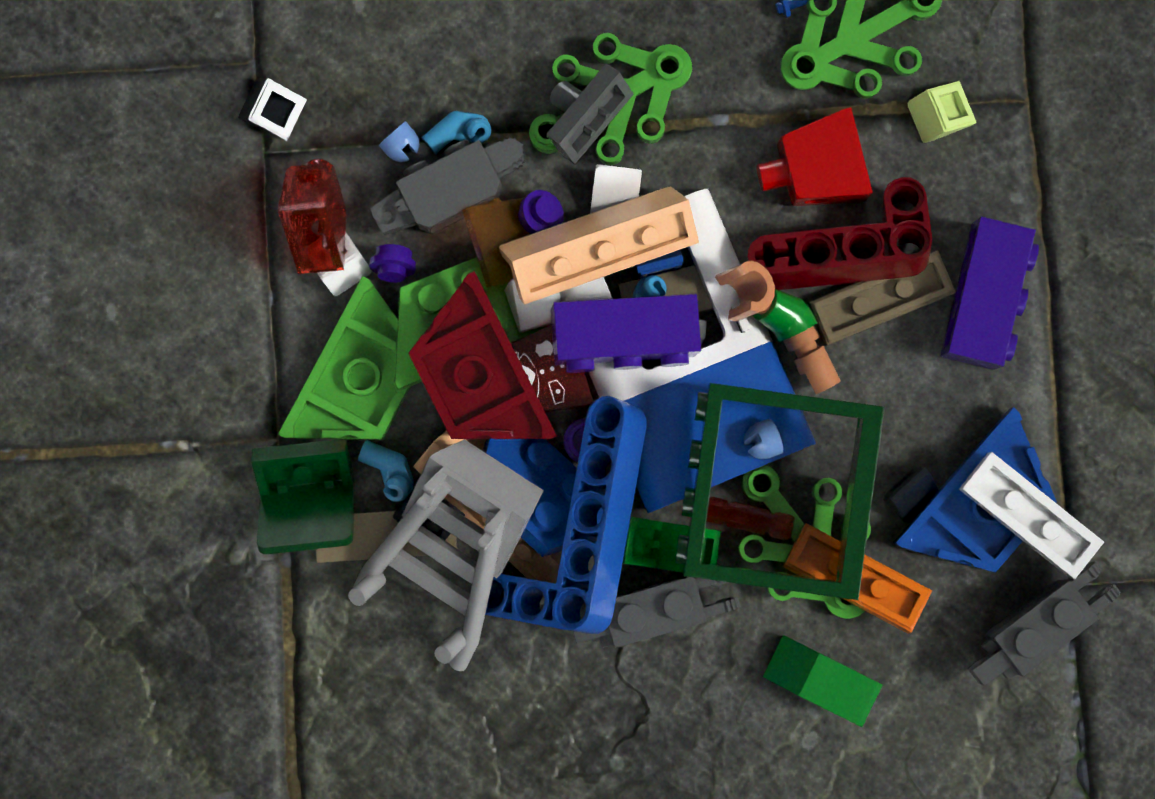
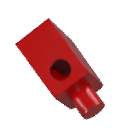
M851 107L781 136L777 144L780 159L756 165L761 190L768 191L787 186L792 206L863 202L873 193Z

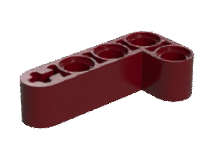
M901 177L894 179L887 185L884 191L882 223L764 235L751 243L748 248V261L758 262L765 267L764 260L773 259L774 266L765 268L772 276L775 289L777 290L919 275L929 263L932 246V232L925 189L919 181L913 178ZM898 201H907L912 203L914 208L908 211H901L896 209L893 204ZM912 243L917 245L921 251L915 254H906L898 247L901 244ZM858 248H866L871 250L874 255L867 259H858L851 252ZM811 253H820L827 260L820 264H811L804 257ZM789 256H795V266H789Z

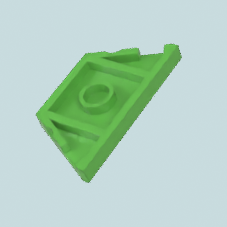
M487 254L400 287L396 370L394 377L395 390L399 392L422 382L408 353L461 285L467 274L475 271L511 345L550 330L552 326L550 324L519 333L504 291L510 280L514 278Z
M362 276L278 435L288 439H384L411 387L399 392L395 390L394 377L396 370L398 318L368 278Z

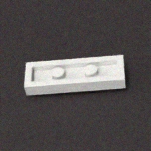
M993 452L986 454L959 488L960 491L1070 579H1076L1104 543L1103 540Z

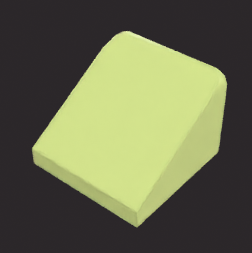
M960 81L927 89L907 103L920 138L924 143L976 124Z

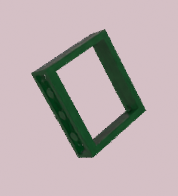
M714 383L708 384L707 393L698 392L694 420L703 421L701 441L693 439L691 441L688 468L697 469L694 488L685 487L682 516L690 517L688 536H678L675 560L676 564H684L683 575L859 600L884 407ZM723 400L857 418L836 581L701 562Z

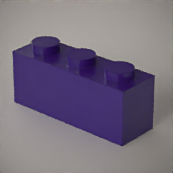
M982 216L971 224L940 357L992 370L1003 367L1005 360H1012L1018 340V335L1012 333L1016 315L1022 316L1028 299V289L1022 287L1026 271L1033 270L1039 252V245L1033 243L1035 229Z
M697 294L554 302L550 309L554 366L566 365V372L568 373L594 371V363L613 362L615 370L637 369L642 367V360L655 359L661 360L662 367L684 366L689 364V357H695L702 351Z

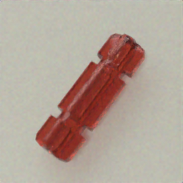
M709 497L707 522L719 525L726 522L728 527L761 535L768 532L770 537L782 540L790 539L792 536L795 517L790 514L781 512L770 514L768 509L738 502L728 504V500Z

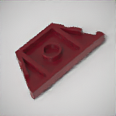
M475 271L467 274L461 285L408 353L451 439H552L557 435Z

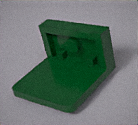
M346 439L252 449L251 463L260 493L257 546L260 553L267 555L347 546L352 543L354 537L355 479Z

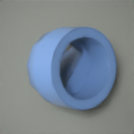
M405 121L378 146L393 161L407 162L409 158L402 150L408 145L417 154L420 144L417 134Z
M768 418L755 423L746 431L744 444L755 443V446L748 450L752 457L770 459L783 453L780 434L771 419Z

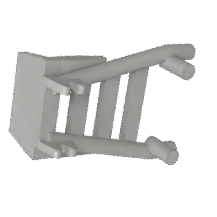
M465 439L435 452L429 457L402 514L403 518L361 568L353 588L349 591L350 601L356 606L366 603L369 598L384 586L386 578L382 572L388 565L465 616L463 627H457L436 648L435 657L443 664L449 663L456 671L466 670L479 644L493 577L498 578L501 575L544 490ZM447 494L454 497L486 518L484 529L441 501ZM428 518L479 552L477 562L421 525ZM409 542L471 583L470 594L402 548Z

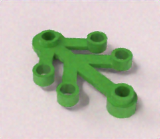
M807 0L809 14L801 43L792 46L783 55L780 65L782 77L789 86L798 90H809L820 82L852 90L860 98H871L879 92L882 86V79L877 71L863 69L859 73H855L829 63L843 55L892 68L900 76L912 75L922 64V56L916 48L905 46L898 50L870 42V40L909 18L916 21L929 19L939 10L942 0H931L929 6H922L917 0H902L861 24L859 22L865 0H846L836 38L820 47L825 18L834 11L837 0H828L829 9L825 11L818 10L814 5V0ZM901 54L911 55L914 60L912 69H905L900 65L899 57ZM798 59H808L812 64V71L808 74L801 73L796 66ZM868 76L874 81L873 91L867 92L861 89L859 85L860 77Z
M603 33L596 37L593 43V54L600 63L610 64L617 61L643 70L628 79L624 78L634 95L609 123L605 136L597 143L596 154L603 164L615 165L623 158V139L636 96L653 88L648 112L639 119L637 134L643 142L648 144L656 143L663 137L665 130L663 118L671 91L683 87L688 82L692 72L691 59L688 53L681 47L666 44L659 46L653 52H648L621 44L619 39L611 33ZM602 42H611L616 50L613 54L606 56L599 52L598 47ZM567 54L556 58L552 67L553 77L558 83L567 81L570 84L574 83L587 87L599 72V70L580 65L574 56ZM665 60H673L676 62L678 69L672 74H667L662 71L660 65ZM569 63L573 65L575 72L570 77H563L558 73L559 66ZM543 114L533 120L529 129L530 141L536 150L545 154L558 151L550 139H544L539 135V130L546 124L554 126L563 114L559 116ZM647 121H654L658 124L660 130L654 136L646 135L642 130L643 124ZM606 143H614L618 146L619 153L615 157L609 158L603 155L601 149Z
M763 465L744 473L741 480V488L745 496L755 502H764L795 543L805 524L779 492L780 480L776 471L767 465ZM758 474L767 476L770 481V486L765 492H758L753 487V479ZM823 478L818 480L812 488V496L815 500L812 526L831 536L834 505L842 496V488L835 479ZM824 483L831 484L835 489V495L830 501H824L819 496V488ZM843 522L841 524V534L843 529ZM870 523L868 525L867 539L871 533ZM748 535L740 541L738 551L741 558L749 563H758L762 560L785 562L793 545L768 542L758 535ZM749 540H756L761 545V553L755 558H750L745 554L744 547ZM767 588L768 593L774 599L780 601L788 600L791 597L824 601L828 610L840 618H855L864 612L863 609L851 603H842L838 597L788 591L784 595H778L773 588Z

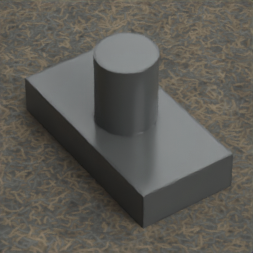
M606 63L583 91L567 81H562L551 92L550 103L564 114L546 135L560 154L574 165L634 95L620 72Z

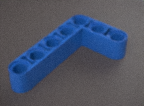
M602 396L591 404L585 421L556 583L501 574L498 578L493 577L485 615L587 634H599L610 625L615 608L647 428L645 414L638 406L611 396ZM620 413L619 424L613 429L614 420ZM611 460V470L609 474L605 476V468L608 462ZM602 507L603 516L601 521L597 524V514ZM594 555V565L589 572L588 563L590 557ZM504 589V598H503V601H502V603H501V602H500V596H501L502 590ZM544 595V606L540 611V600ZM585 602L586 612L584 614V617L581 619L580 608L582 604Z

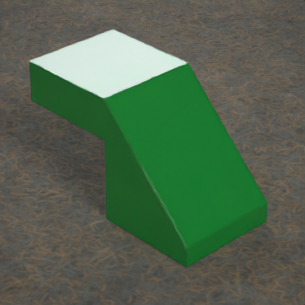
M631 517L623 564L683 573L684 564L675 563L679 535L688 536L689 526ZM705 528L701 562L717 564L722 531Z
M785 635L782 636L763 675L769 681L860 727H863L883 684Z

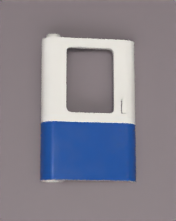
M708 189L699 190L685 196L689 199L699 243L689 246L688 250L723 330V339L701 349L702 351L695 357H689V364L684 366H658L649 370L643 367L615 370L613 362L594 363L595 370L589 371L599 398L602 396L617 398L638 406L645 414L647 428L636 487L647 513L682 500L685 487L694 488L697 469L688 468L692 439L701 441L703 421L694 420L698 392L707 393L709 383L795 394L768 329L755 320L753 315L737 322L728 320L729 310L740 306L739 297L735 289L729 284L720 286L715 276L740 263ZM604 277L559 292L561 302L613 299ZM723 400L711 487L816 444L803 411ZM620 413L614 420L613 429L619 424ZM769 418L774 422L780 434L783 453L770 459H757L748 453V450L755 446V443L745 445L744 435L748 428L755 423Z

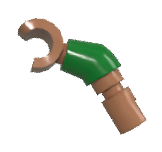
M747 261L715 276L720 286L729 284L735 289L739 297L740 306L729 310L728 320L739 321L753 315L755 320L775 335L778 342H784L788 352H795L797 357L793 359V362L800 375L806 374L815 394L821 393L841 381L824 345L818 347L815 342L819 335L814 325L818 322L809 306L801 298L775 289L772 276L763 265L755 261Z

